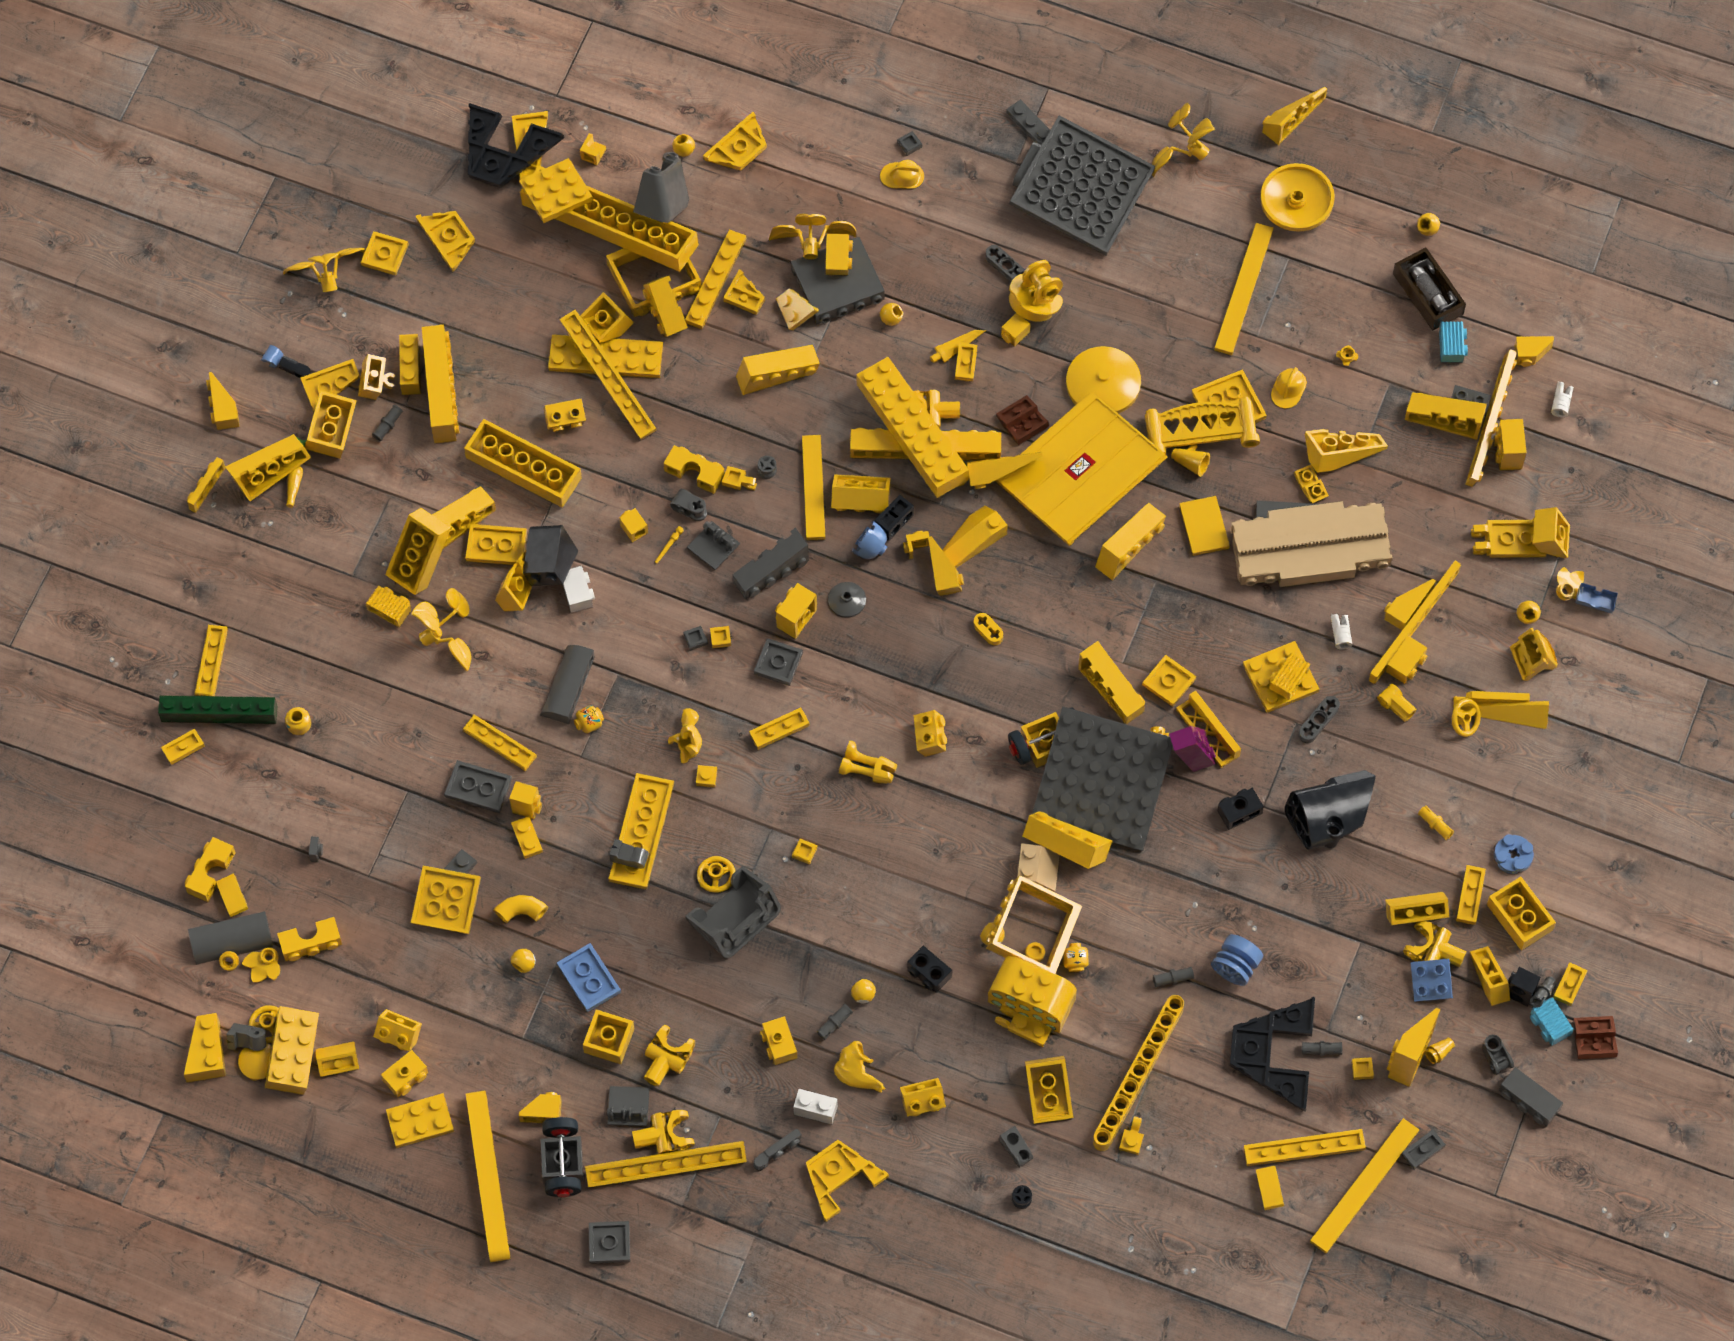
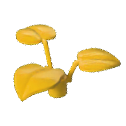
M1185 103L1181 109L1176 111L1169 121L1170 128H1174L1179 124L1189 136V144L1187 146L1189 151L1173 146L1170 148L1168 146L1164 147L1152 161V165L1155 166L1152 173L1153 177L1171 158L1173 151L1187 154L1189 157L1194 155L1199 160H1203L1209 153V149L1198 139L1215 130L1211 121L1205 118L1194 128L1193 134H1191L1182 124V120L1190 112L1189 103Z
M798 214L795 217V222L798 225H809V238H806L805 241L802 237V231L790 225L775 226L769 235V241L799 236L803 257L805 259H817L818 250L821 249L826 233L849 234V236L856 238V229L849 222L834 221L830 225H825L819 242H817V239L812 237V225L825 224L826 217L819 214Z
M347 248L336 253L313 256L308 258V261L313 262H300L284 269L283 275L288 271L310 268L316 274L318 282H321L323 292L337 290L335 279H337L338 259L357 251L365 253V248ZM335 258L332 274V271H327L326 265L331 259ZM315 262L323 264L324 272L321 273V276L314 266Z
M450 588L446 592V600L454 610L441 622L437 618L436 609L429 602L419 603L413 609L411 615L418 618L427 627L426 630L419 634V639L423 645L429 646L434 642L438 645L441 642H448L452 655L464 670L468 671L471 664V652L465 642L460 638L455 640L453 638L440 639L442 636L440 626L455 615L456 612L460 617L464 618L469 614L470 610L466 598L456 589Z

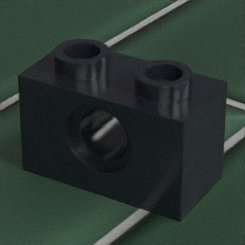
M1252 787L1248 790H1240L1236 796L1222 799L1218 804L1217 811L1227 829L1230 830L1263 814L1264 806ZM1242 805L1244 809L1239 810L1235 806Z

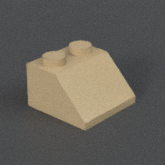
M1021 843L1018 876L1020 875L1055 892L1060 855L1039 845Z

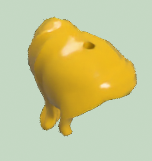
M853 1041L850 1045L844 1047L840 1053L839 1061H837L834 1067L837 1078L848 1086L874 1089L882 1093V1090H885L883 1084L873 1076L865 1073L863 1061L872 1063L874 1060L864 1055L862 1043L860 1041Z

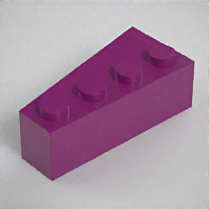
M1189 726L1169 733L1175 753L1193 772L1215 765L1213 758H1216L1213 747L1209 745L1204 729Z

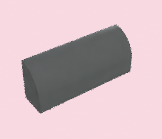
M568 645L566 647L540 716L566 724L570 723L595 658L593 649L579 645Z
M265 911L188 929L196 965L219 960L220 956L226 951H232L240 955L273 947Z

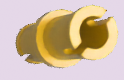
M1427 805L1420 809L1418 815L1445 840L1454 834V830L1442 821L1443 818L1432 812Z

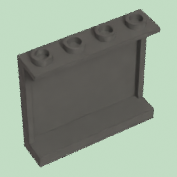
M860 237L851 239L853 240V251H849V258H852V269H848V275H826V249L818 251L817 259L801 257L791 261V271L797 277L808 303L819 310L814 314L816 325L827 323L833 318L843 317L849 312L860 311L866 306L876 305L885 300L884 288Z

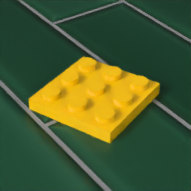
M569 158L519 180L522 189L543 223L593 201V196Z
M1243 369L1192 389L1191 393L1196 403L1226 402L1238 404L1240 398L1249 397L1253 405L1255 423L1267 417ZM1234 413L1220 415V418L1228 427L1231 426L1236 417ZM1204 416L1209 428L1212 429L1217 416Z
M1295 641L1243 661L1242 665L1267 713L1316 694L1320 690L1310 669L1290 700L1269 689V678L1274 671L1278 672L1280 669L1278 665L1283 657L1287 658L1292 653L1305 661Z
M423 865L411 923L469 934L481 877Z

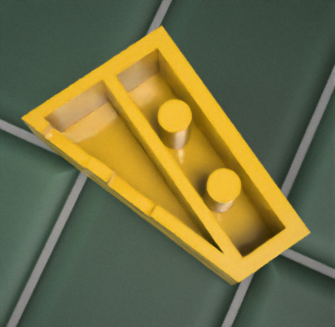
M664 276L643 285L644 289L642 290L645 299H649L651 303L649 308L652 316L658 320V331L664 337L688 328L681 307L678 306L675 299L677 297L676 293L670 287V276Z
M217 1013L196 1017L184 1071L186 1082L226 1076L220 1021Z

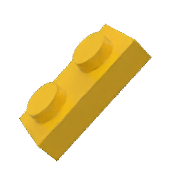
M959 343L955 380L973 382L978 345Z
M194 728L162 746L161 749L169 763L173 765L205 747Z
M529 816L511 822L525 859L543 853Z
M1569 962L1553 998L1572 1006L1588 970Z

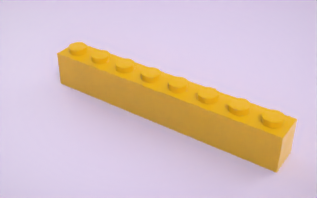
M864 428L851 429L850 458L909 459L889 430L882 428L874 430ZM958 430L942 431L962 460L979 461L1001 458V432H978L976 430L960 432Z

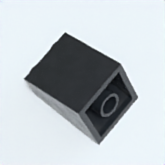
M563 525L530 527L523 574L531 586L563 585L578 553L577 547Z

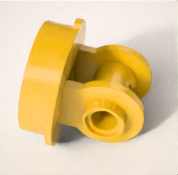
M1046 260L1030 264L1023 274L1016 276L1011 281L1009 286V303L1012 309L1018 315L1030 321L1042 322L1050 319L1053 314L1060 310L1063 303L1062 297L1058 295L1063 287V283L1059 278L1050 277L1048 273L1051 266Z

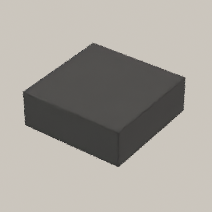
M913 131L897 139V143L907 156L922 148L921 141Z
M701 626L683 632L690 651L708 645Z

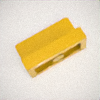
M355 1042L316 1049V1060L320 1077L359 1069Z

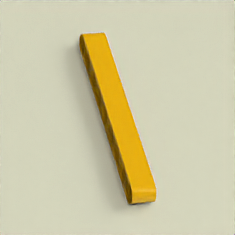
M1172 995L1164 1004L1094 1133L1093 1145L1098 1151L1108 1150L1183 1013L1184 1000L1182 997ZM1177 1004L1180 1008L1172 1009L1170 1005ZM1167 1020L1171 1024L1164 1026L1161 1024V1021ZM1160 1037L1162 1041L1154 1042L1152 1038ZM1149 1053L1153 1057L1146 1059L1143 1057V1054ZM1141 1070L1144 1074L1138 1076L1134 1074V1071ZM1131 1086L1135 1091L1127 1092L1125 1088ZM1123 1103L1126 1107L1118 1109L1115 1105ZM1114 1120L1117 1124L1110 1126L1106 1122ZM1103 1136L1107 1138V1142L1101 1143L1097 1138Z
M486 1090L466 1093L490 1263L510 1260Z

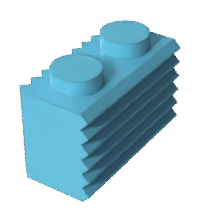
M1442 321L1439 327L1440 362H1463L1464 356L1468 355V345H1464V340L1467 339V328H1463L1462 321Z
M1553 997L1544 1001L1541 1007L1532 1008L1530 1019L1535 1026L1538 1025L1542 1030L1541 1036L1545 1042L1549 1041L1551 1046L1572 1035L1574 1029Z

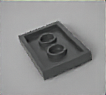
M457 760L444 796L500 813L512 782V776Z

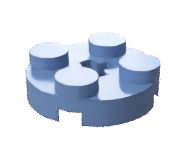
M1508 834L1497 843L1494 850V858L1498 863V867L1509 874H1518V872L1527 870L1534 857L1533 845L1518 835ZM1516 851L1519 857L1515 856L1514 858H1511V854L1509 852Z

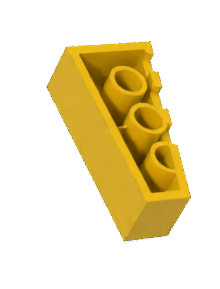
M813 345L743 357L736 378L742 395H746L801 377L811 376L816 373L820 363Z
M293 434L225 466L241 492L249 501H252L311 457L302 443Z
M481 486L432 514L451 528L443 549L470 529V524H478L496 511L494 500Z
M1150 503L1146 504L1102 545L1095 568L1113 581L1140 550L1152 540L1153 536L1163 530L1166 515Z
M1096 641L1080 653L1078 669L1125 724H1128L1144 712V699L1136 693L1099 641Z
M1036 812L1029 815L1022 835L1087 869L1106 861L1112 843L1110 839L1052 818L1044 812Z

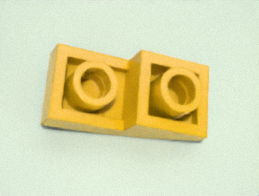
M1311 464L1294 471L1293 474L1311 504L1329 497L1322 480L1318 479Z
M234 873L216 881L230 917L248 910L246 900Z
M1270 1166L1256 1169L1264 1210L1283 1207L1284 1202L1276 1167Z

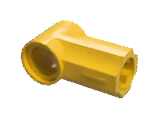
M1390 684L1377 696L1379 703L1384 708H1390L1404 722L1408 721L1417 710L1403 697L1401 690L1394 684Z

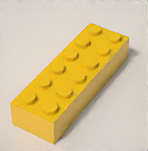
M444 325L421 327L430 421L434 443L457 441L456 434H460L457 419L458 412L449 331H445Z
M485 419L482 420L464 447L465 457L470 461L562 508L582 479L581 468Z

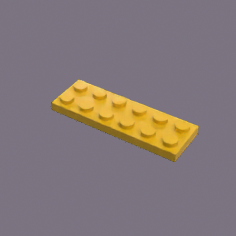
M552 335L549 371L595 374L570 336ZM594 337L620 376L660 378L663 342L611 339L601 343Z
M636 773L619 840L625 844L647 850L649 856L643 869L613 862L609 882L647 890L674 787L673 780Z

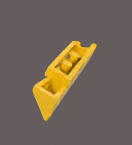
M1470 691L1466 693V697H1453V709L1460 700L1471 699L1478 705L1482 718L1541 729L1547 728L1549 701L1529 702L1530 693ZM1465 704L1460 709L1468 711L1472 707Z

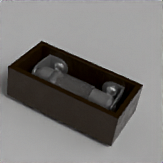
M1426 247L1395 263L1394 277L1432 331L1439 328L1442 321L1450 322L1464 315L1465 301Z

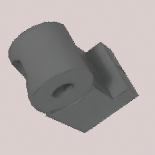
M615 839L609 854L610 862L643 869L649 852L643 848L634 847Z
M233 1023L226 1034L228 1049L235 1050L237 1047L250 1048L253 1051H260L266 1047V1034L262 1028Z
M1016 1126L999 1136L1002 1146L1004 1145L1018 1167L1033 1159L1030 1149Z

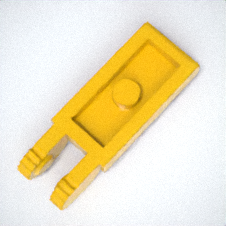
M1006 1006L1001 1007L1000 1011L1013 1019L1010 1023L1008 1020L998 1016L994 1020L997 1024L1026 1040L1044 1047L1052 1031L1051 1027L1015 1012Z

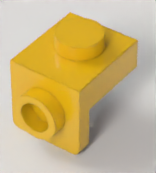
M916 531L913 534L906 535V542H903L904 553H908L909 559H913L914 548L929 546L928 531Z

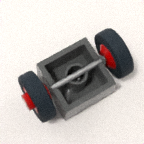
M569 1117L547 1119L542 1123L543 1135L551 1138L541 1139L542 1178L545 1184V1192L549 1196L562 1198L577 1195L581 1192V1182H584L581 1136H570L578 1133V1122L576 1119Z

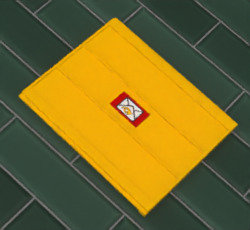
M1090 392L1021 453L1042 452V457L995 481L1070 546L1074 543V540L1168 457L1094 392Z

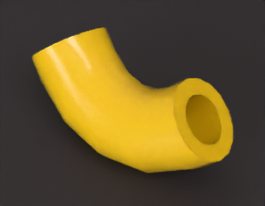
M517 895L505 899L493 911L506 923L520 914L528 915L535 921H538L547 912L548 906L533 896Z

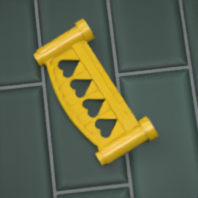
M1249 397L1240 398L1238 404L1199 402L1179 406L1163 413H1158L1156 409L1146 410L1147 437L1165 455L1166 448L1241 439V446L1245 448L1256 447L1260 444L1259 435L1256 434L1253 405ZM1229 413H1234L1236 415L1230 427L1220 418L1221 414L1228 415ZM1203 416H1217L1212 429H1209L1201 420ZM1196 417L1198 422L1193 432H1191L1183 423V420ZM1179 420L1180 423L1174 434L1164 425L1165 421Z

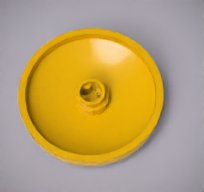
M1299 163L1287 164L1272 171L1262 185L1260 196L1262 209L1271 222L1280 228L1297 232L1308 231L1324 223L1332 212L1335 198L1333 186L1323 172L1310 165Z
M1101 346L1083 351L1071 362L1066 376L1067 392L1075 405L1090 392H1094L1118 414L1127 410L1135 402L1141 387V375L1135 361L1125 352L1112 347Z

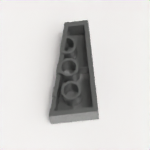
M796 527L790 531L792 535L784 540L783 537L779 539L777 545L772 550H764L756 562L751 560L732 574L733 583L745 599L750 596H756L763 588L771 587L775 584L776 580L789 576L794 569L801 568L809 561L808 544Z

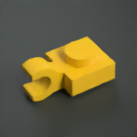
M730 466L727 467L722 480L723 486L737 490L744 486L749 490L755 491L757 483H755L756 478L746 476L745 470Z
M1134 1117L1131 1130L1124 1129L1119 1150L1139 1155L1144 1134L1139 1133L1142 1118Z

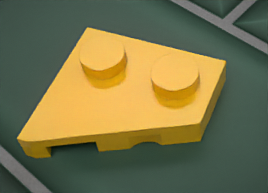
M739 269L724 295L723 301L757 315L765 301V297L760 291L756 290L755 285Z
M792 289L786 290L776 298L790 330H795L819 311L818 308L809 304L805 298L800 297Z

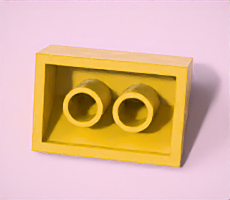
M834 474L831 508H835L838 511L854 509L856 512L871 510L875 513H882L889 506L891 478Z

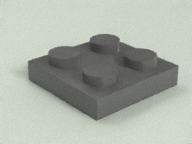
M767 638L754 669V674L790 686L803 655V650Z
M629 1221L589 1223L590 1264L630 1262Z

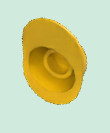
M903 160L884 166L880 173V179L889 188L913 189L923 183L924 172L915 162Z
M1297 367L1281 372L1272 388V401L1280 408L1287 409L1297 405L1306 388V377L1298 371Z

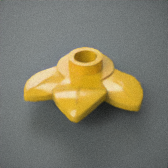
M1565 567L1559 570L1556 594L1561 600L1567 601L1571 598L1576 600L1579 585L1584 581V572L1575 571L1569 573ZM1562 589H1566L1567 594H1564Z
M265 948L261 952H251L242 962L243 966L252 968L251 979L253 983L262 982L267 977L276 980L280 974L279 955L273 948ZM267 956H272L271 960H266Z

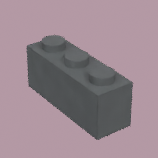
M1516 1067L1499 1088L1501 1095L1506 1100H1512L1522 1112H1528L1538 1124H1543L1546 1127L1563 1106V1102Z

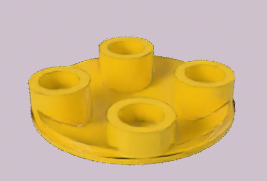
M266 1043V1047L260 1051H253L250 1048H244L238 1058L239 1068L252 1081L266 1078L271 1045Z

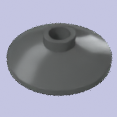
M842 582L831 589L828 596V604L836 615L853 617L864 609L866 595L859 585L852 582ZM845 595L851 596L849 599L844 598Z

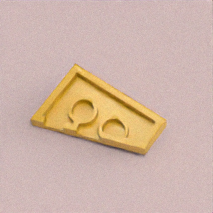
M354 359L301 377V382L313 412L320 390L338 395L359 379L360 375Z

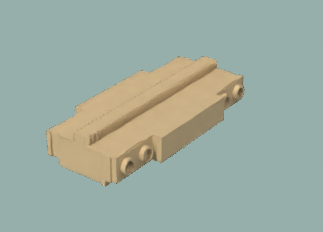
M1343 501L1271 510L1268 511L1267 518L1257 517L1250 521L1240 519L1232 522V545L1238 581L1241 585L1253 586L1261 582L1273 583L1278 580L1279 587L1355 578L1356 570L1367 571L1370 568L1384 569L1391 566L1392 554L1390 555L1388 527L1385 523V511L1382 503H1368L1360 507L1351 505L1344 508Z

